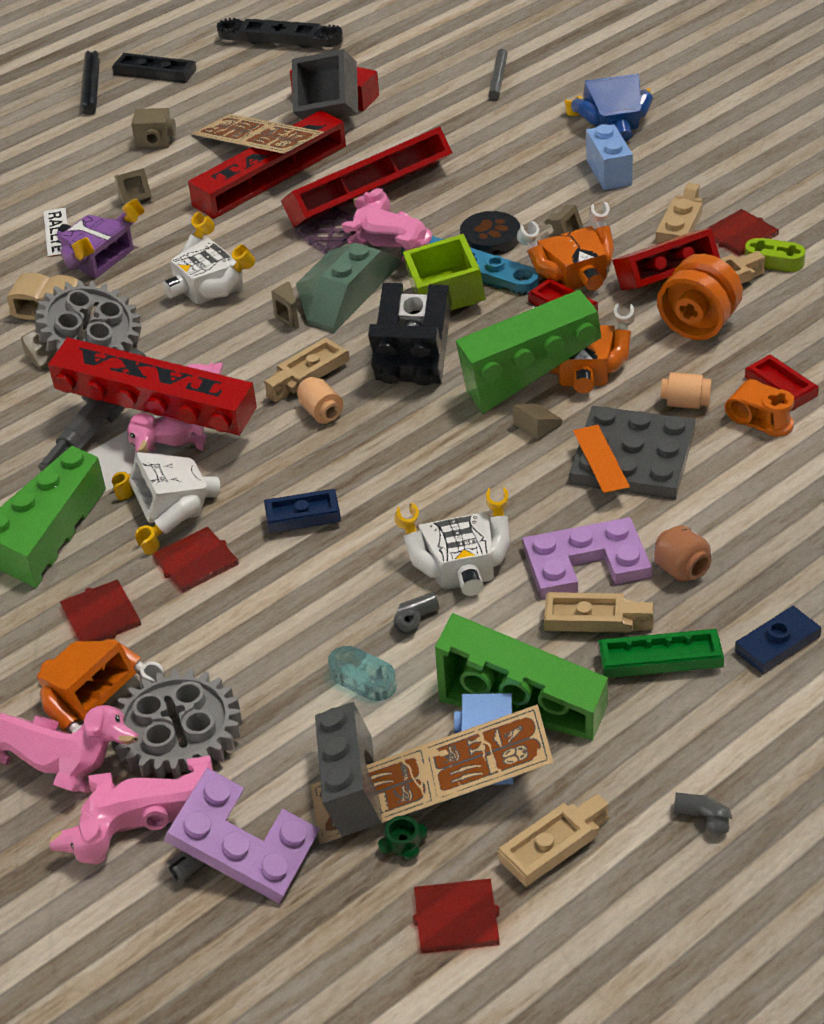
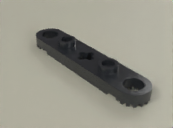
M225 18L224 21L220 20L217 23L218 37L224 40L249 41L252 44L261 42L291 44L300 47H334L343 42V30L338 25L336 27L335 25H332V27L328 25L327 27L326 25L321 26L318 23L245 19V21H241L236 18L232 20L231 18L229 20Z

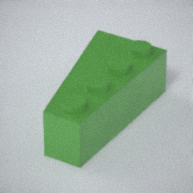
M579 289L457 339L456 345L466 391L480 412L484 414L602 337L598 311Z
M74 446L69 447L0 507V571L35 588L38 587L43 580L42 572L47 566L52 567L59 557L57 551L63 542L71 540L76 533L75 525L80 519L87 517L106 490L97 456Z
M454 613L451 614L435 645L439 702L462 707V694L512 693V713L538 704L544 728L594 740L608 706V677Z

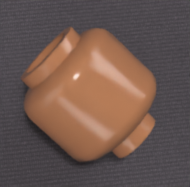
M683 525L675 526L663 531L656 539L655 562L675 580L681 582L696 580L702 577L709 569L711 564V547L703 537L691 528Z

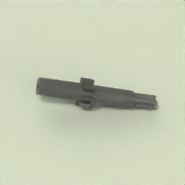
M132 349L130 351V353L146 356L143 352L137 349ZM81 396L87 403L56 439V445L38 465L40 471H43L69 447L74 446L81 449L106 419L112 423L125 408L120 405Z

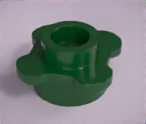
M409 816L394 817L385 826V837L378 842L379 850L383 854L395 853L396 855L403 856L406 860L415 859L419 855L418 847L421 840L426 839L428 835L427 828L422 824H418L416 820Z

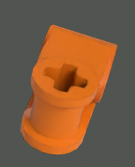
M749 379L725 402L726 414L732 421L738 424L755 428L775 437L788 435L794 428V421L790 416L791 409L794 406V396L786 390L776 389L757 380Z

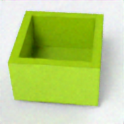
M464 234L403 252L409 281L414 294L427 295L429 284L449 285L452 300L451 310L471 306L486 300L480 268Z

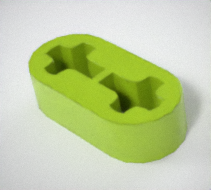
M753 238L745 244V256L756 251L765 256V269L795 272L804 267L806 249L798 243Z

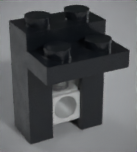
M383 282L377 324H370L368 332L373 352L371 366L375 380H380L387 384H395L399 381L414 382L423 386L432 383L442 384L452 305L449 285L429 284L428 294L423 295L402 294V283ZM412 311H420L417 314H409Z

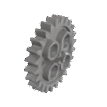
M78 280L77 287H73L70 283L65 282L64 290L55 286L53 294L45 293L44 301L38 302V310H36L34 322L36 323L35 333H39L40 343L47 342V352L58 351L67 337L80 340L82 330L85 329L86 334L82 341L130 352L133 346L138 344L142 325L140 324L141 315L136 314V305H128V296L118 297L119 289L108 292L107 284L102 285L101 288H96L94 281L90 282L89 287L84 286L81 280ZM96 306L94 317L90 318V313L93 307Z
M173 669L170 678H165L161 672H158L156 682L151 683L143 678L141 679L143 685L141 690L129 687L130 699H118L119 710L125 715L124 724L137 733L139 738L137 742L130 745L111 741L113 751H116L119 762L126 761L130 772L139 768L142 778H146L154 771L157 778L163 779L166 773H172L173 779H177L180 777L181 772L187 771L188 774L193 772L188 770L187 759L210 755L211 760L223 762L225 761L223 750L233 751L235 749L233 739L241 737L239 726L243 725L238 698L233 697L230 686L223 688L221 678L210 682L209 672H204L199 678H195L193 669H189L184 677H179L177 669ZM166 701H172L180 730L183 732L185 748H181L178 744L173 723L168 714Z

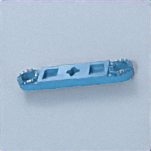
M432 236L430 243L444 239ZM401 248L402 255L406 251L404 248ZM470 248L480 268L484 284L499 289L504 287L510 289L511 292L515 291V294L521 292V295L524 292L528 294V292L539 286V274L536 273L535 268Z

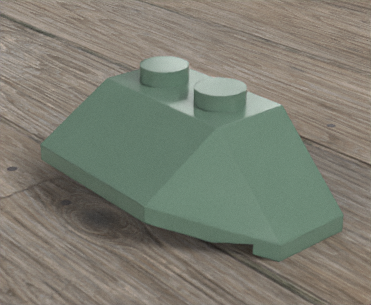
M358 243L330 250L296 283L307 325L335 333L400 266V260L382 250Z

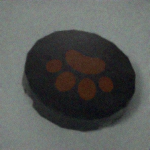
M484 211L466 218L460 225V234L465 235L470 248L492 254V251L500 250V253H504L519 243L517 233L520 229V223L516 217L508 213Z

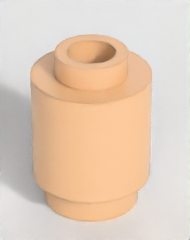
M670 372L669 379L662 378L660 399H667V406L690 409H700V406L709 407L712 379L703 378V375Z
M309 377L298 386L297 396L300 405L318 423H330L341 414L344 405L343 399L323 379Z

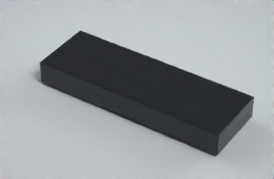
M123 53L112 66L114 75L187 83L197 70L196 61Z

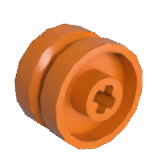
M694 254L682 260L673 274L662 285L657 294V308L661 318L669 328L682 337L693 340H707L719 333L728 318L736 310L742 300L743 287L739 276L729 264L712 255Z

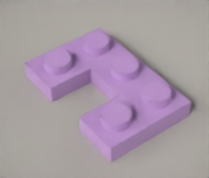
M630 517L522 537L523 551L541 599H546L548 592L577 593L578 580L572 566L599 560H605L615 585L652 578V566Z
M206 768L167 831L164 841L280 904L320 829L282 808L264 841L227 821L239 801L244 787Z

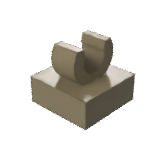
M144 168L114 176L122 205L136 198L139 201L152 197Z
M565 205L558 213L551 214L544 221L546 225H552L553 232L549 235L550 237L584 228L576 205Z

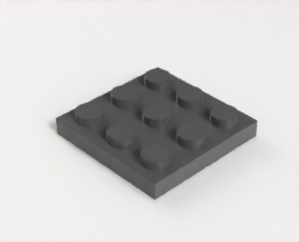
M592 406L585 427L599 425L630 486L629 488L616 491L671 499L677 498L695 432L696 419ZM579 445L569 473V484L601 489Z

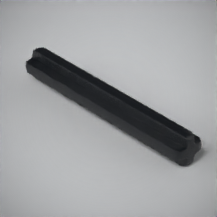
M95 50L93 52L87 51L84 56L80 102L81 112L84 114L88 112L93 114L96 111L100 59L98 58L99 53Z

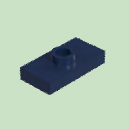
M335 489L264 500L269 533L341 522Z
M793 605L735 642V652L763 674L821 636L822 627Z

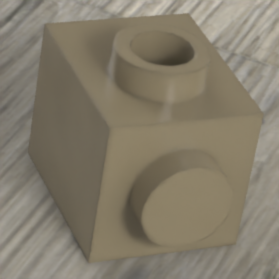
M169 108L135 109L131 123L135 147H169L172 136L176 135L175 119L170 118Z

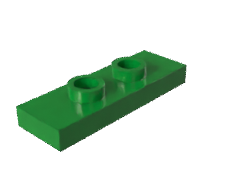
M717 629L598 640V652L603 676L608 678L724 667V655Z

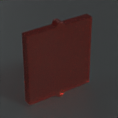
M743 209L708 227L712 228L715 241L719 247H724L738 256L745 254V244L747 241L753 238L772 239L779 235V229L763 221L762 217L757 218Z
M208 526L152 554L155 562L163 570L164 577L170 578L182 593L239 565L236 556L227 548L226 541L220 540Z
M118 579L93 589L90 587L86 588L85 592L60 601L61 608L79 641L114 639L116 635L142 625L139 616Z
M491 878L414 887L417 913L413 915V924L418 926L421 954L500 945L496 919L500 915V908L498 905H494Z

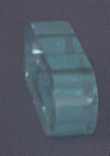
M352 646L338 647L328 656L330 677L337 684L374 701H383L394 695L397 689L396 673L393 666Z

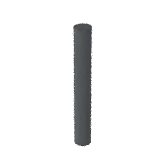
M505 49L497 51L488 94L491 100H497L500 96L508 55Z

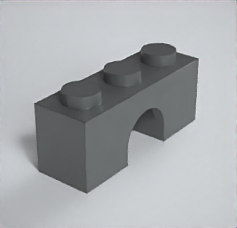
M354 702L331 708L315 715L322 803L340 835L343 837L382 824L379 794L366 766L374 763L372 737Z

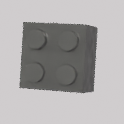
M344 49L292 59L293 113L302 120L320 110L336 118L358 115L357 61Z

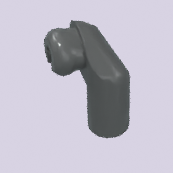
M431 592L400 603L393 620L396 630L405 635L415 632L423 615L439 610L436 595Z
M677 792L675 794L674 814L707 817L706 829L710 833L726 834L729 831V819H732V814L728 807L707 795Z

